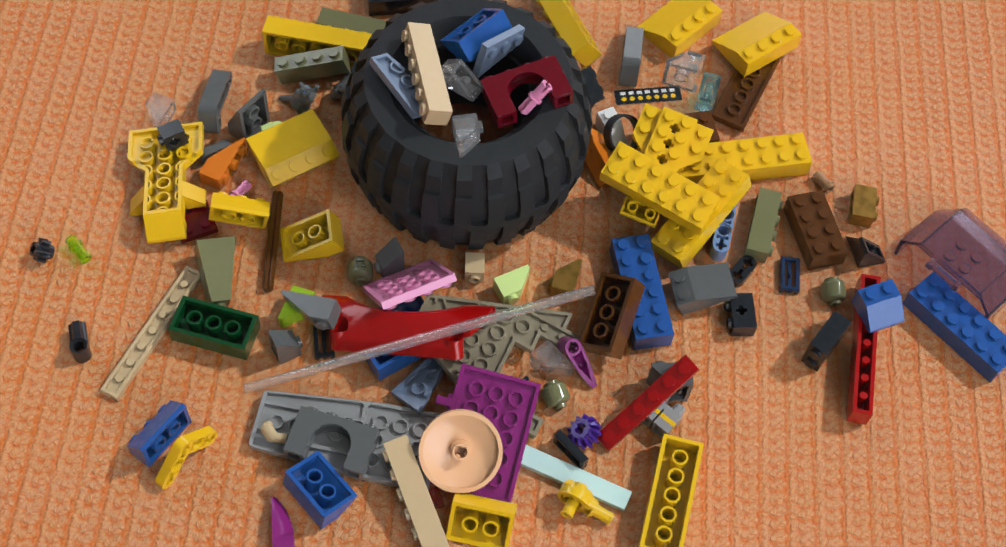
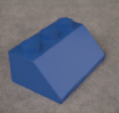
M483 8L440 41L460 61L471 63L477 60L482 43L513 27L503 9Z
M170 400L166 405L161 406L158 414L152 420L150 419L145 423L143 430L130 439L127 445L130 453L150 468L191 424L186 405Z
M319 450L285 471L283 485L320 529L338 519L357 498V494Z

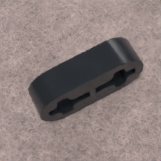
M746 255L741 257L730 272L735 287L742 286L753 273L756 267V260L752 256ZM749 263L750 266H747L746 269H744V264ZM738 274H741L740 278L734 279Z

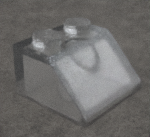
M686 51L668 59L661 84L695 93L706 55Z

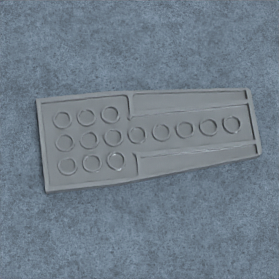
M270 390L264 391L249 440L251 449L285 458L283 452L285 444L268 442L261 433V425L265 421H271L277 433H286L289 436L300 407L312 406L321 412H332L338 417L344 419L352 418L360 424H372L379 429L380 438L364 478L365 481L399 487L397 481H392L389 470L392 469L390 461L385 462L381 451L385 450L383 443L407 434L429 491L430 480L423 472L419 461V442L426 426L435 417L440 415L439 413L422 411L419 415L411 408L386 403ZM327 432L314 440L307 457L319 450L338 473L343 474V465L351 444L344 435L337 432Z

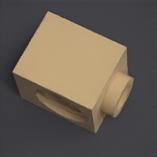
M466 252L465 282L473 284L484 282L485 253Z

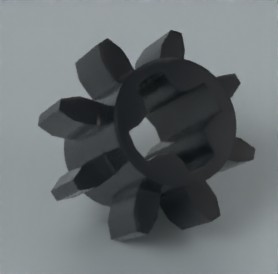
M39 238L38 242H33L30 246V255L34 256L33 260L46 263V259H52L55 252V247L51 245L52 242L43 238Z

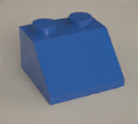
M892 279L857 290L851 301L869 334L905 321L902 297Z

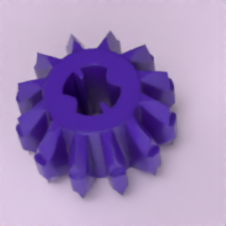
M583 414L582 417L576 416L575 422L570 421L572 426L567 428L569 433L567 437L578 448L585 450L587 446L592 448L594 442L599 443L597 437L602 436L599 431L601 425L594 417Z

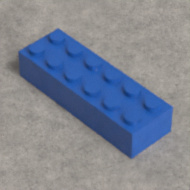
M649 234L613 238L609 251L615 274L636 278L645 285L629 334L633 350L671 345L674 331Z
M932 272L908 293L902 304L987 381L992 382L1006 369V335L935 272Z

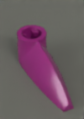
M561 337L557 342L559 352L567 355L576 371L593 389L597 386L596 379L581 343L575 338Z
M271 497L273 547H295L294 532L289 515L276 497Z

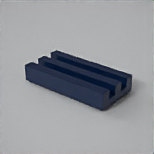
M781 256L779 292L787 291V293L794 292V294H799L800 258ZM785 262H787V286H785ZM792 262L795 263L794 287L791 286Z

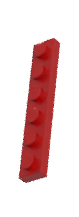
M685 354L600 431L602 436L597 437V439L608 451H611L698 373L700 369Z

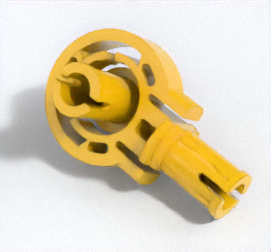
M567 480L561 485L557 497L565 504L560 512L562 516L572 519L577 510L586 514V517L594 516L606 525H609L614 517V513L600 506L598 499L593 497L592 492L587 489L586 485L573 480Z

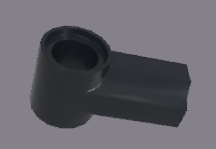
M73 321L68 325L69 348L76 362L85 363L92 357L86 322Z

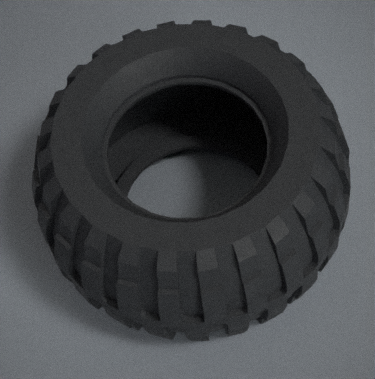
M435 0V2L427 4L420 2L409 7V11L405 14L396 13L386 21L384 29L375 30L369 38L367 45L360 51L357 62L354 61L341 99L343 149L347 154L351 175L372 207H375L379 214H383L400 232L408 229L413 238L425 244L429 240H435L440 243V247L453 250L455 245H468V249H483L486 243L492 241L498 246L510 243L517 233L524 236L535 230L536 226L546 220L568 197L570 190L583 171L592 128L590 96L586 81L575 57L572 55L569 45L563 38H558L555 35V28L547 22L535 20L533 12L522 7H511L504 0ZM483 8L503 9L512 27L520 24L525 28L523 41L483 75L476 78L472 75L476 61L471 63L460 61L440 40ZM408 22L430 24L451 104H475L488 107L481 92L480 80L552 55L556 56L573 90V103L554 109L548 95H546L542 99V103L540 105L537 104L527 115L521 114L518 109L519 105L528 97L530 91L533 92L538 87L535 84H523L516 87L509 95L517 110V122L513 123L515 128L511 132L494 141L481 144H459L444 141L429 134L418 125L417 122L422 117L416 119L410 117L369 64L371 57L388 53L405 68V72L408 75L412 76L411 71L408 69V57L405 56V45L401 40L402 31L405 30Z

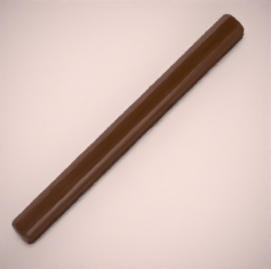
M274 191L272 194L262 288L266 292L272 291L274 288L283 204L282 191Z

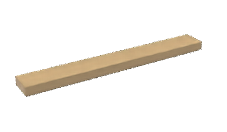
M186 265L99 390L101 394L117 402L119 401L169 328L182 296L190 297L200 283L201 278L198 270Z

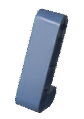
M737 205L713 233L709 255L716 262L725 259L730 247Z

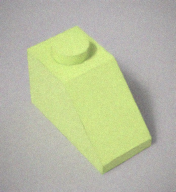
M528 264L493 279V289L502 304H514L521 298L529 277L530 267Z

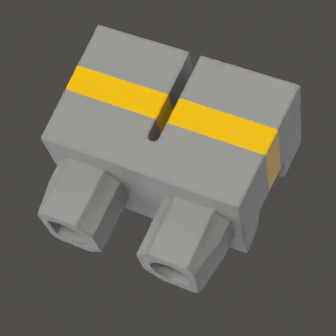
M670 398L642 422L648 428L651 427V431L661 439L663 434L670 435L674 428L679 425L685 408L680 403H676L673 408L667 405Z

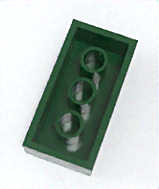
M182 296L168 331L173 341L247 360L261 326L258 315Z

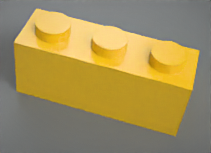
M213 192L208 220L266 229L270 202L262 198L250 199L244 195L232 196L226 192Z
M455 493L446 538L447 540L478 547H509L517 504L467 493Z

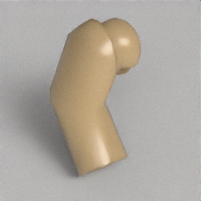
M271 421L263 422L260 427L261 433L268 442L286 443L288 434L277 433Z

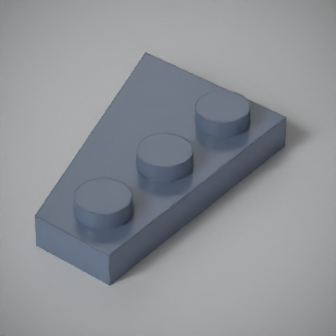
M518 24L482 43L472 75L479 78L516 46H519L523 41L525 28Z

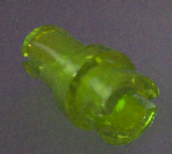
M71 235L66 239L65 243L68 245L69 251L74 253L82 264L91 260L92 255L85 249L82 240L77 239L76 235Z

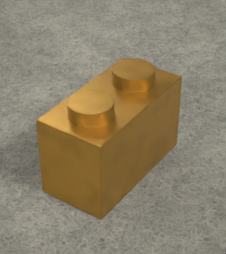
M860 184L854 185L850 194L848 224L870 228L873 221L876 222L878 211L875 209L879 202L877 188Z

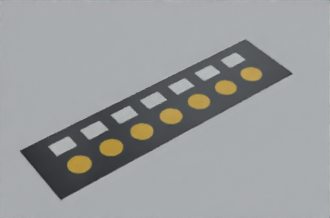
M679 86L614 91L617 105L682 100Z

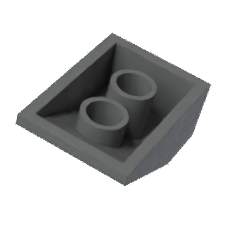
M262 89L227 123L229 134L237 140L243 137L248 138L261 132V126L271 122L266 90Z
M727 262L689 266L668 273L677 307L682 315L738 297Z

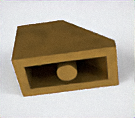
M577 259L555 271L554 277H550L547 287L551 289L550 296L572 301L581 269V259Z

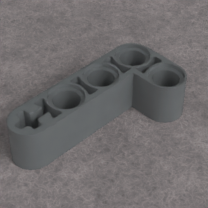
M626 27L619 85L632 87L637 85L644 28Z
M212 70L198 106L199 122H203L204 132L220 133L221 110L232 84V71Z

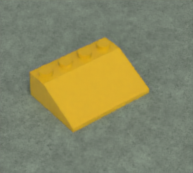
M671 0L637 27L644 28L643 36L674 60L719 24L723 10L710 0Z
M765 11L713 39L711 43L743 77H746L796 49L802 34L792 23Z
M313 109L246 138L270 189L327 164L340 156L332 138Z

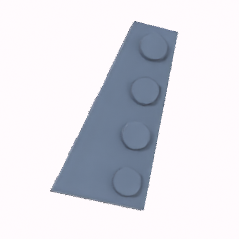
M388 53L371 57L369 64L412 119L422 117L419 115V103L415 98L416 90L415 86L412 85V76L408 75L405 72V68Z

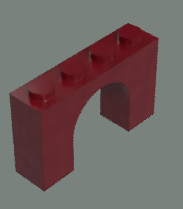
M555 55L543 57L532 63H525L520 67L508 69L502 73L487 76L480 80L481 92L498 129L517 122V110L509 95L520 85L535 84L539 86L545 80L547 81L546 86L548 83L552 86V90L547 95L554 109L573 103V90Z

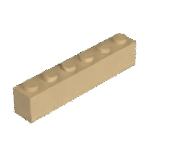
M408 22L405 30L402 31L401 40L405 45V56L408 57L409 61L408 69L411 71L412 85L415 86L416 90L415 98L419 103V115L422 116L424 124L447 126L453 110L431 25Z
M407 434L383 443L385 450L381 452L385 462L390 461L392 469L389 470L392 481L398 482L399 488L396 489L399 500H404L407 506L403 510L407 521L412 519L414 528H411L415 541L419 539L422 547H450Z

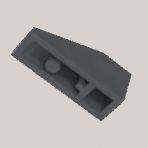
M282 290L281 294L286 302L315 327L321 330H334L342 311L336 299Z

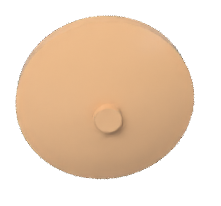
M455 409L444 412L435 417L426 426L421 435L419 461L422 470L434 485L445 491L468 493L478 490L493 479L501 465L503 447L500 435L493 423L478 412L467 409Z

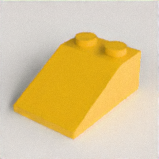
M330 209L280 229L284 262L325 258L344 251L341 220Z

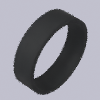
M616 114L605 124L603 138L605 145L611 152L616 148L611 136L615 122L621 117H626L631 122L634 131L638 122L634 116ZM632 140L630 147L636 150L638 146Z

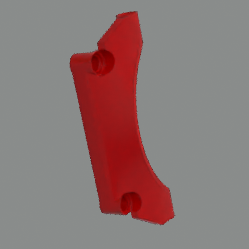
M322 295V297L336 299L342 309L334 330L329 329L330 348L333 351L460 360L464 358L463 342L465 337H471L485 324H494L496 315L494 306L464 305L443 310L407 312L366 306L348 296Z

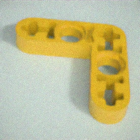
M206 426L179 437L172 445L155 479V483L162 489L168 488L176 479L187 455L211 445L216 439L218 432L212 427Z

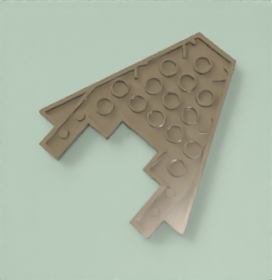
M434 294L427 295L418 311L443 310L464 305L495 307L494 324H485L471 337H465L463 342L464 358L460 360L434 358L455 384L457 383L462 363L500 373L513 345L531 354L539 338L556 348L557 342L561 337L567 336L577 340L580 338V336L566 329L573 315L570 312ZM533 414L528 434L533 439L536 437L544 419Z

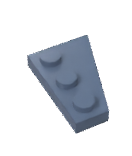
M427 358L391 391L392 396L420 415L445 371L434 358Z

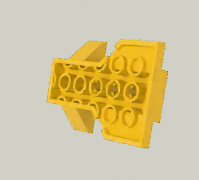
M645 103L632 138L642 154L657 162L659 160L663 161L662 165L677 173L686 167L701 163L714 130L698 124L697 119L667 107L660 109ZM628 195L619 213L655 228L660 213L654 209L647 207Z
M202 121L181 124L189 143L169 152L165 145L161 146L158 141L157 135L160 134L157 127L129 131L128 162L145 174L144 186L131 199L130 215H143L148 244L186 239L185 205L187 209L206 207V190L186 182L187 168L203 155L204 125Z

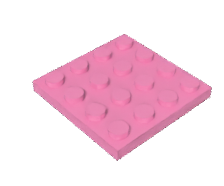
M432 258L365 284L362 288L364 293L383 310H391L402 302L409 303L414 301L417 296L432 294L437 288H447L457 279L455 273Z

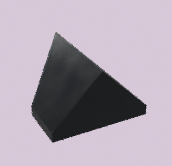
M846 236L858 268L886 262L879 245L863 237L853 238Z

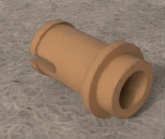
M820 170L814 173L811 178L822 188L823 192L830 193L835 187L834 182L829 180Z

